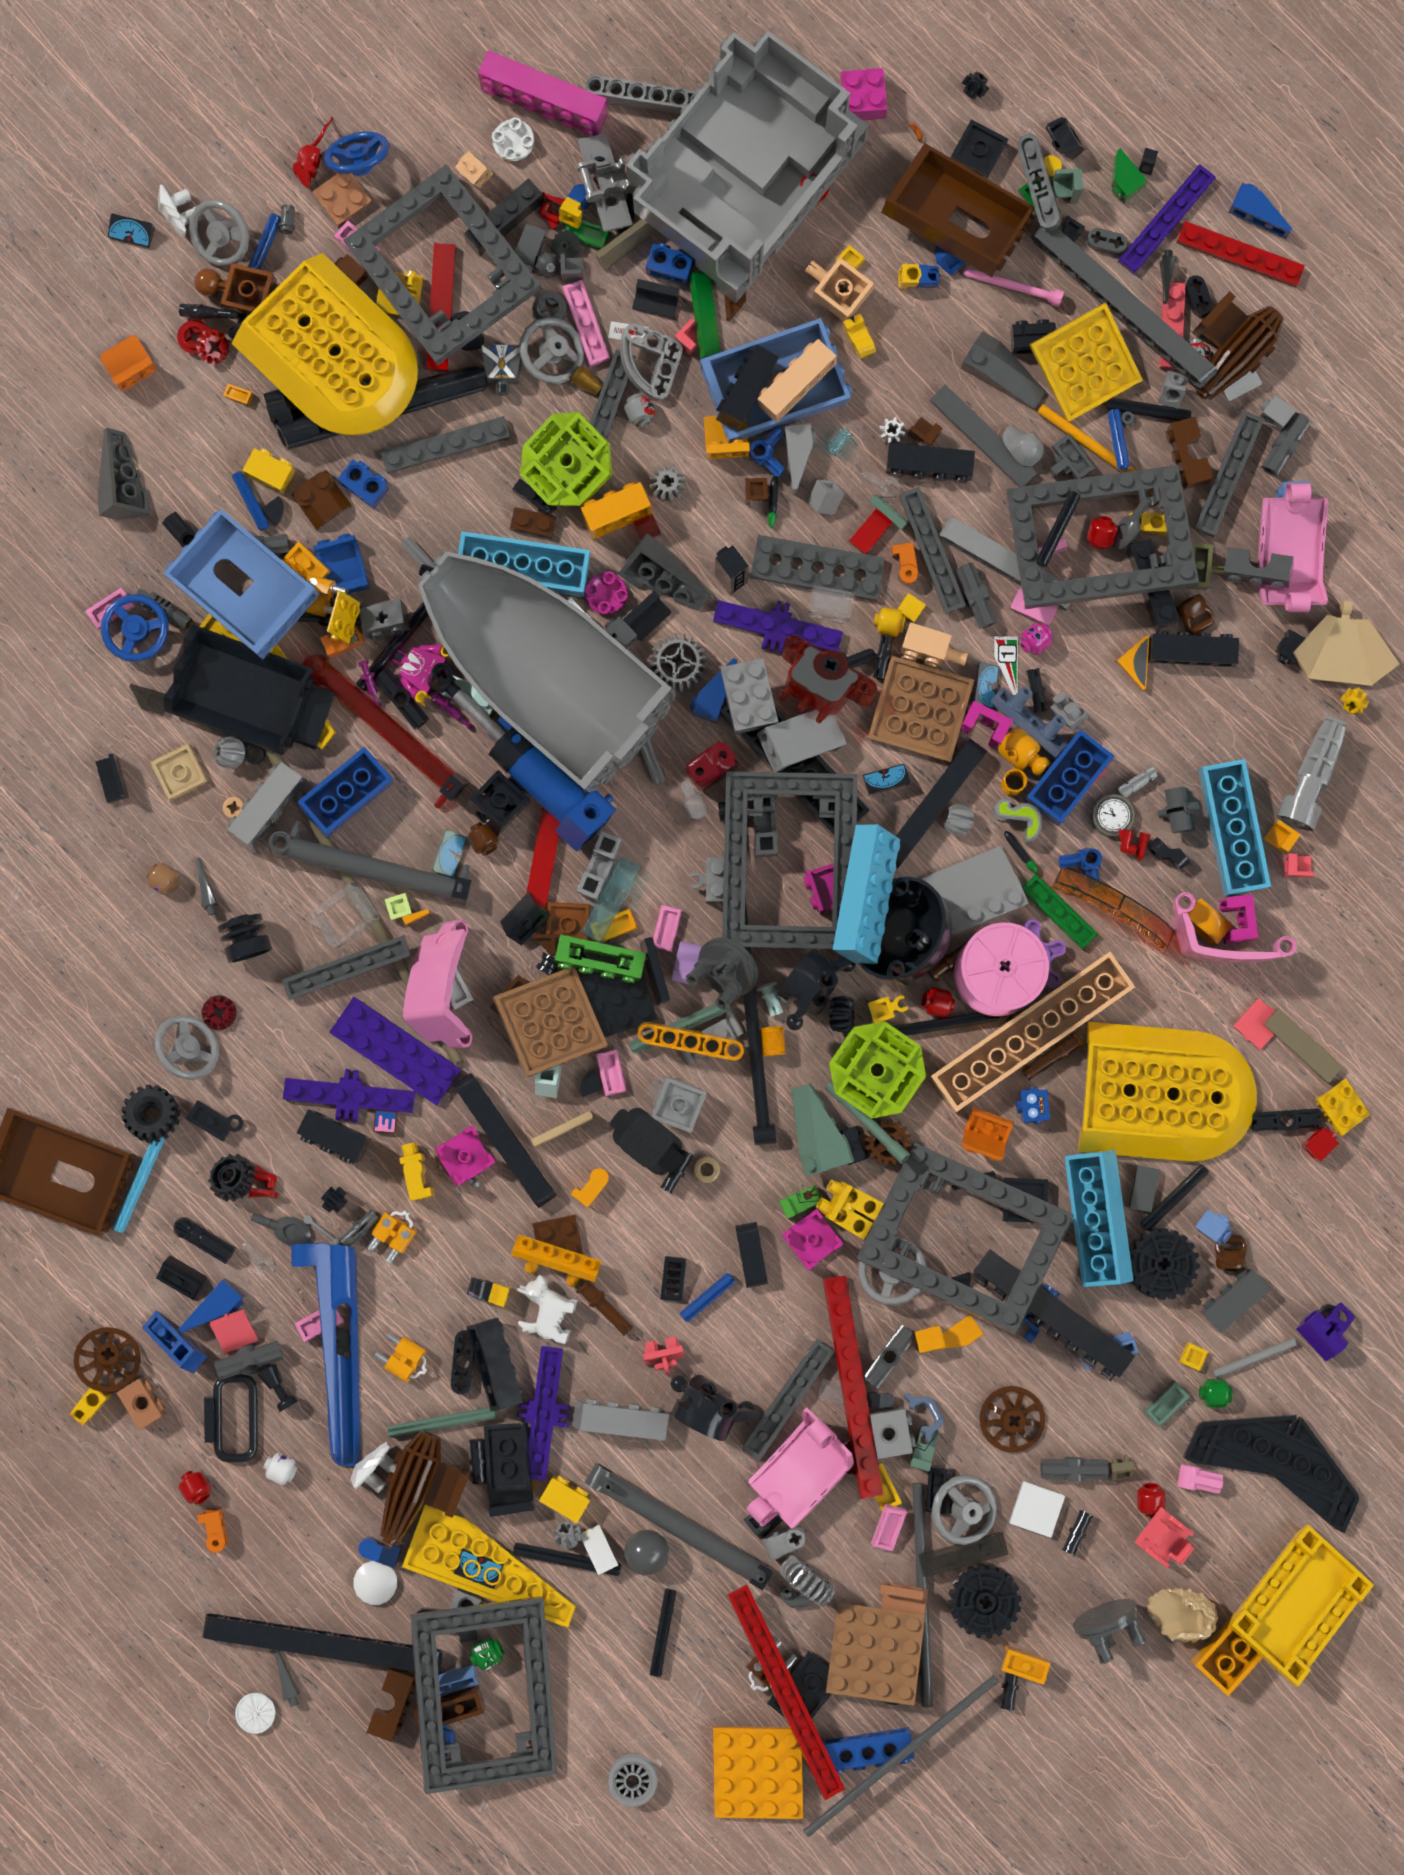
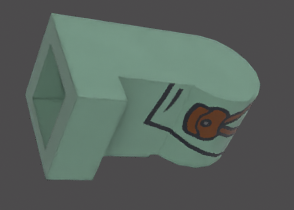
M921 1426L909 1465L930 1472L939 1431L937 1430L932 1434L931 1441L927 1444L925 1435L920 1431L923 1427Z

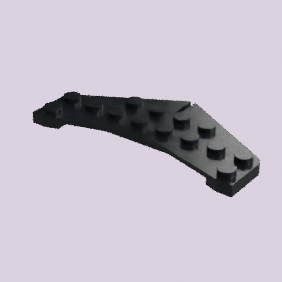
M1296 1414L1211 1420L1198 1423L1184 1452V1459L1197 1464L1273 1475L1330 1526L1345 1533L1359 1502V1495L1302 1417H1299L1292 1435L1289 1433L1297 1418Z

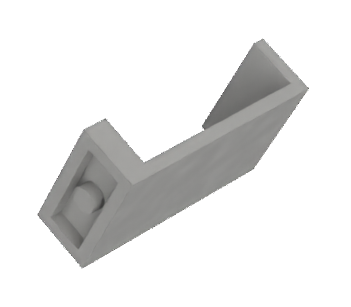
M830 705L765 727L757 733L773 772H780L789 765L831 750L834 752L838 751L847 744L844 733L840 730L836 721V715L831 710Z

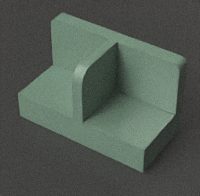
M1082 168L1059 169L1055 171L1051 184L1056 198H1068L1069 204L1078 203L1083 191Z

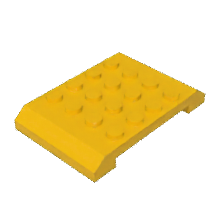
M1308 1524L1293 1536L1232 1616L1228 1626L1294 1687H1299L1311 1671L1310 1666L1356 1604L1363 1601L1374 1584Z

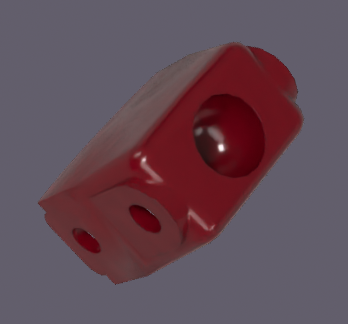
M718 741L690 761L685 769L699 791H705L725 778L726 771H735L739 763L735 760L736 756L728 744Z

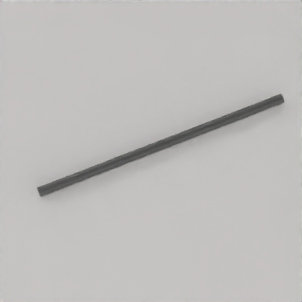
M992 1675L803 1830L806 1836L810 1837L995 1686L999 1682L998 1679Z

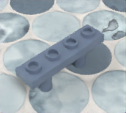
M1023 686L1015 696L1002 687L990 702L999 711H1002L1012 719L1015 725H1018L1044 747L1046 752L1056 758L1068 744L1057 734L1065 724V719L1060 715H1055L1048 724L1044 723L1024 705L1033 694L1028 687Z

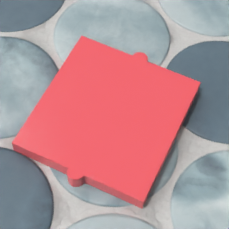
M1258 998L1233 1027L1244 1036L1245 1040H1249L1255 1047L1261 1050L1274 1035L1263 1025L1273 1014L1274 1008H1269Z
M244 1309L229 1315L225 1314L224 1317L210 1322V1326L224 1354L258 1341V1337Z

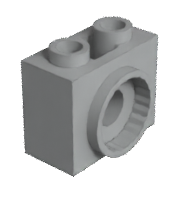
M901 1407L870 1413L877 1459L913 1453L912 1447L916 1446L914 1435L909 1434L908 1426L912 1425L910 1412H906L905 1408ZM886 1428L894 1429V1436L890 1439L883 1437V1431Z

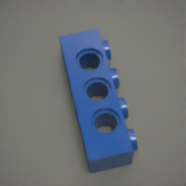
M909 1727L822 1740L838 1774L843 1773L844 1769L849 1768L859 1771L866 1769V1766L869 1765L881 1767L912 1741ZM891 1743L896 1746L895 1751L892 1753L884 1751V1747L887 1744ZM871 1747L874 1749V1753L868 1757L862 1754L863 1749ZM849 1750L852 1752V1756L850 1759L844 1760L840 1757L841 1752ZM911 1753L899 1764L910 1762L909 1759H914V1753Z

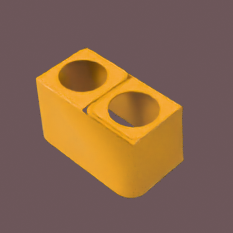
M1202 898L1195 902V906L1191 911L1187 912L1194 930L1211 945L1216 942L1214 946L1219 944L1233 926Z

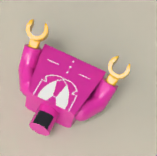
M433 644L421 645L418 648L413 647L409 655L398 650L392 660L402 666L399 675L402 677L401 684L409 692L410 697L416 700L422 707L426 706L423 704L425 698L431 700L430 694L432 689L427 683V678L432 668L437 663L447 664L446 658L452 660L446 648L442 645Z

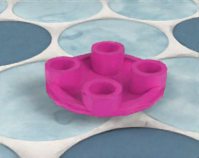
M612 572L595 575L585 588V599L589 607L602 615H611L620 611L628 598L627 587L624 581Z

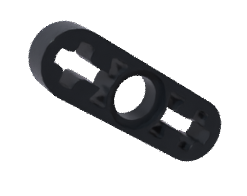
M467 1330L458 1332L454 1340L451 1389L456 1394H465L471 1387L474 1358L471 1342L466 1344V1350H471L470 1354L467 1352H457V1349L462 1350L463 1343L459 1341V1338H462L464 1334H467V1338H469ZM459 1356H466L469 1359L468 1367L460 1368L457 1365V1358ZM455 1371L469 1372L468 1376L463 1375V1382L467 1383V1386H464L462 1390H459V1387L455 1385V1382H458L460 1379V1374L456 1375Z

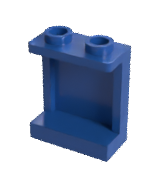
M343 534L337 540H322L317 542L316 546H313L316 557L331 570L325 579L335 581L336 586L347 588V595L370 589L355 535Z

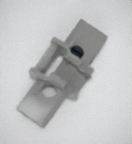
M606 133L577 139L583 162L577 165V169L581 172L587 193L585 196L586 201L589 203L594 202L603 232L633 226L624 197L632 187L631 183L625 179L623 172L626 166L624 158H620L619 162L615 164ZM590 174L596 175L600 188L599 191L594 190ZM607 198H613L616 204L614 206H607L604 201Z

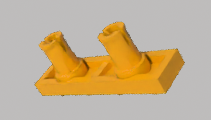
M520 1234L517 1236L511 1256L526 1260L524 1269L528 1273H535L538 1265L567 1273L566 1283L571 1287H576L580 1278L595 1282L602 1262L601 1260Z

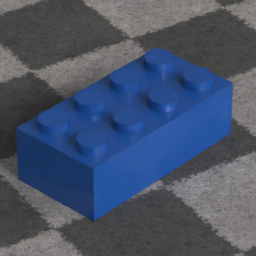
M1080 729L1024 800L1037 807L1040 813L1059 826L1115 755Z
M363 747L297 802L298 807L327 839L393 784V779L371 753Z

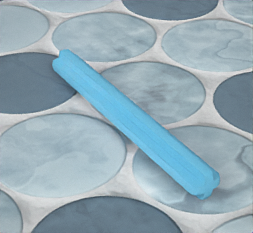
M164 1137L160 1138V1142L156 1143L152 1140V1143L149 1144L114 1222L113 1230L119 1233L125 1231L165 1141Z

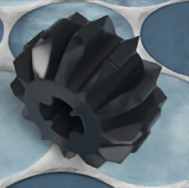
M838 996L832 998L829 1009V1024L832 1031L846 1033L852 1030L855 1019V1005L851 997Z

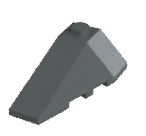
M983 331L974 342L961 366V369L1034 411L1046 392L1001 341Z
M110 428L104 429L98 487L99 516L115 520L150 515L149 495L146 488H143L140 482V471L136 470L132 460L134 455L125 432Z
M647 533L618 572V575L635 587L655 590L659 596L664 594L672 597L675 602L699 610L711 596L663 544Z

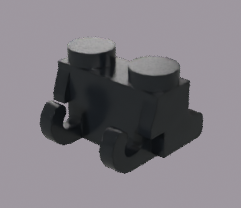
M858 1125L839 1131L841 1135L844 1134L847 1138L854 1158V1162L848 1163V1165L869 1159L866 1150L862 1151L858 1139V1134H861Z

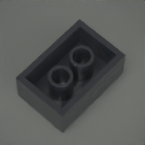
M309 1109L296 1132L301 1135L300 1140L310 1145L317 1143L321 1145L320 1150L328 1154L337 1153L340 1155V1160L349 1164L361 1162L372 1138L336 1120Z

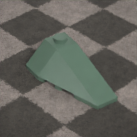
M812 1084L791 1089L799 1156L806 1177L854 1162L847 1138L844 1134L841 1135L835 1126L836 1121L834 1118L829 1117L824 1109L825 1104Z

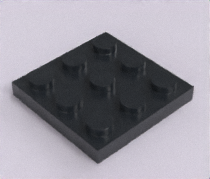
M597 972L579 977L605 1038L640 1026L644 1022L658 1019L642 975L641 979L635 981V983L623 982L621 977L616 976L613 979L601 977V973Z

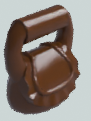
M1201 594L1188 598L1177 607L1185 628L1191 634L1197 635L1212 626L1215 621L1214 613L1206 604ZM1205 613L1209 616L1206 620L1191 627L1190 623L1195 621V619L1204 616Z
M1231 1235L1226 1242L1241 1244V1249L1239 1250L1222 1249L1221 1245L1218 1246L1215 1243L1216 1266L1219 1270L1243 1271L1245 1269L1247 1245L1241 1235Z

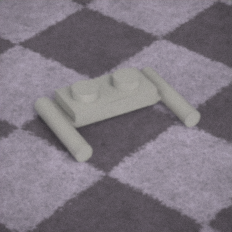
M731 1007L730 1011L724 1013L725 1019L702 1031L730 1038H736L745 1033ZM693 1036L684 1042L687 1046H694L697 1039ZM710 1040L706 1044V1048L710 1051L718 1047V1042L715 1040ZM680 1050L687 1064L704 1056Z

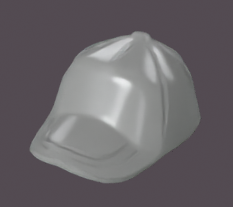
M1009 426L1004 431L1002 437L1004 445L1021 465L1034 466L1035 463L1042 459L1044 448L1036 434L1032 432L1025 433L1016 426Z

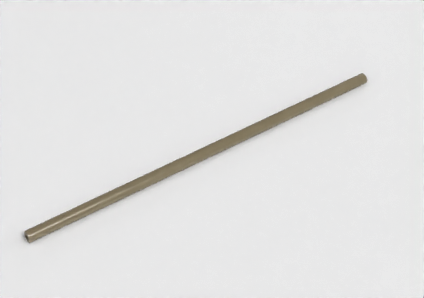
M267 749L264 750L273 766H278L283 762L279 754ZM300 789L293 797L297 806V802L304 797ZM301 811L320 844L335 848L330 838L326 839ZM337 871L379 942L383 943L391 940L352 874ZM402 959L394 962L393 965L407 987L410 970ZM440 1041L453 1064L463 1059L457 1049H451L444 1042Z

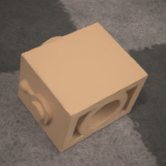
M470 151L464 154L455 166L464 179L480 189L494 174L485 163Z

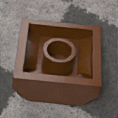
M327 470L316 474L291 494L317 531L344 510L352 507Z

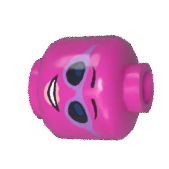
M1034 623L1021 633L1020 638L1022 642L1020 646L1026 653L1030 652L1031 654L1038 655L1051 646L1053 634L1045 624Z

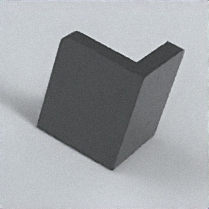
M565 253L560 254L562 282L584 281L583 258H565Z

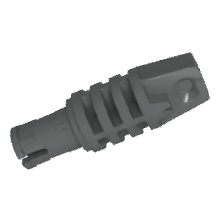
M139 589L136 593L154 599L164 609L168 621L174 622L184 630L191 624V617L178 611L173 603L152 591L149 594ZM143 604L142 607L157 616L149 606Z

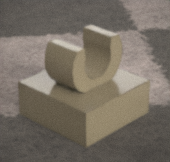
M1124 1455V1462L1118 1463L1116 1456H1113L1110 1469L1111 1480L1133 1479L1134 1463L1133 1461L1129 1462L1128 1455Z

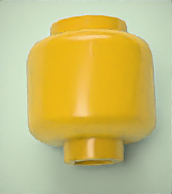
M883 607L880 610V614L875 613L873 626L877 627V632L880 635L897 637L899 633H903L906 616H903L902 611L899 609Z

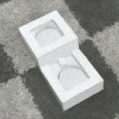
M600 1525L580 1534L598 1575L618 1566Z

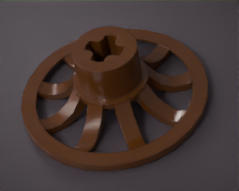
M111 1327L99 1328L88 1333L81 1339L74 1353V1368L77 1376L87 1387L100 1392H113L126 1387L136 1377L141 1363V1354L136 1341L125 1331ZM101 1333H109L107 1343L103 1345L95 1336ZM114 1333L126 1339L117 1347L113 1345ZM91 1339L97 1350L93 1352L86 1351L82 1347ZM129 1344L132 1345L135 1352L133 1356L120 1354ZM79 1356L94 1358V1361L80 1367ZM120 1361H135L132 1373L123 1368ZM97 1366L98 1371L92 1382H90L83 1373ZM115 1368L127 1378L117 1385L115 1384L113 1369ZM104 1371H107L110 1386L97 1385Z
M1007 1386L997 1389L986 1398L980 1411V1427L985 1438L994 1447L1006 1452H1020L1033 1446L1041 1437L1045 1426V1412L1039 1399L1033 1393L1022 1387ZM1006 1392H1019L1014 1407H1011ZM1000 1394L1006 1408L1004 1411L990 1403ZM1024 1395L1032 1399L1034 1404L1022 1411L1020 1409ZM987 1408L999 1414L1000 1419L985 1421ZM1038 1408L1040 1421L1026 1419L1027 1414ZM1001 1425L1002 1428L992 1438L986 1426ZM1025 1425L1039 1427L1033 1438L1025 1431ZM1006 1432L1010 1433L1009 1447L997 1442ZM1020 1432L1028 1443L1015 1447L1016 1433Z

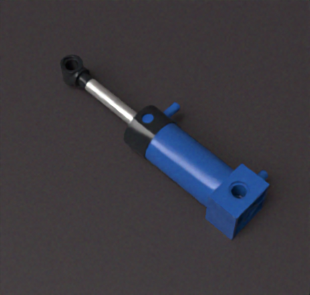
M437 663L434 665L427 678L429 687L434 691L449 694L496 741L488 755L506 773H509L560 824L555 832L576 852L579 851L606 825L617 810L611 804L614 800L613 796L607 794L603 797L597 790L588 794L514 727L505 732L455 683L456 679L453 677V670L448 664ZM436 675H440L444 679H439Z

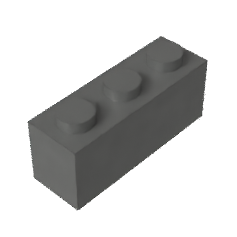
M1253 1269L1240 1271L1235 1276L1236 1281L1231 1285L1229 1283L1224 1285L1219 1290L1220 1294L1215 1299L1211 1297L1202 1305L1204 1308L1200 1312L1217 1332L1222 1333L1270 1291V1288Z

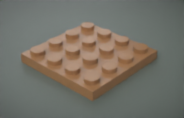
M891 656L867 739L950 763L974 679Z
M571 967V970L564 969L493 997L526 1078L605 1048L608 1045L574 967Z
M837 1603L826 1693L915 1706L925 1615Z

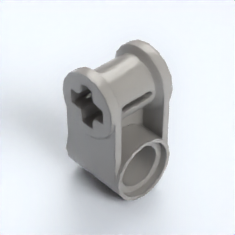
M796 1526L794 1529L788 1527L763 1537L762 1541L770 1560L778 1559L789 1552L801 1548L805 1543L804 1530L800 1526ZM792 1533L799 1536V1541L796 1542L795 1539H791Z

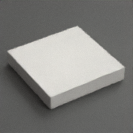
M1022 1481L1009 1523L1051 1538L1065 1495Z

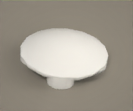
M512 118L502 122L492 133L493 147L496 153L502 159L508 161H519L526 158L534 146V134L531 127L519 118Z
M375 1561L364 1563L357 1570L354 1577L356 1595L363 1602L370 1605H380L387 1602L394 1595L397 1588L395 1570L392 1567Z

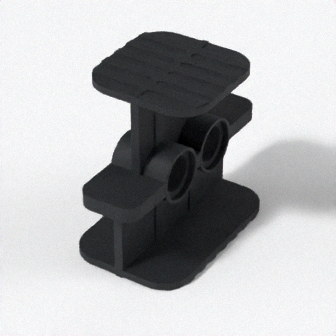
M633 1108L629 1112L625 1109H620L612 1118L610 1125L615 1129L613 1132L614 1142L626 1154L652 1173L660 1174L665 1170L672 1173L682 1163L683 1156L680 1154L682 1149L681 1140L643 1109Z

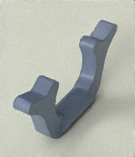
M905 1393L904 1399L909 1403L910 1410H913L918 1405H925L929 1408L934 1418V1425L923 1426L920 1430L925 1435L926 1443L929 1444L932 1434L941 1428L944 1418L934 1399L930 1397H914Z

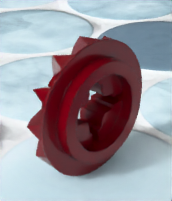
M217 995L210 997L203 1004L201 1014L203 1022L209 1028L224 1030L233 1024L237 1012L232 1000L225 996ZM215 1006L219 1009L227 1008L222 1013V1019L218 1016L211 1017L215 1013Z

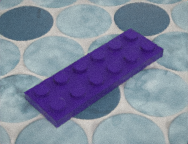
M355 997L349 1002L329 1032L436 1106H438L461 1072V1069Z

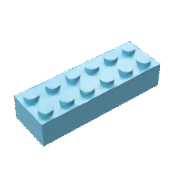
M461 531L458 554L479 558L510 568L534 579L555 593L585 597L591 558L590 550Z
M1236 760L1200 768L1198 773L1223 896L1237 895L1271 887L1246 760Z
M878 824L856 825L832 949L854 963H878V957L881 953L882 936L885 931L886 914L889 910L888 903L890 893L892 892V881L896 871V859L900 849V839Z
M1116 1150L1064 1156L1071 1209L1074 1215L1073 1223L1082 1287L1117 1285L1134 1281Z

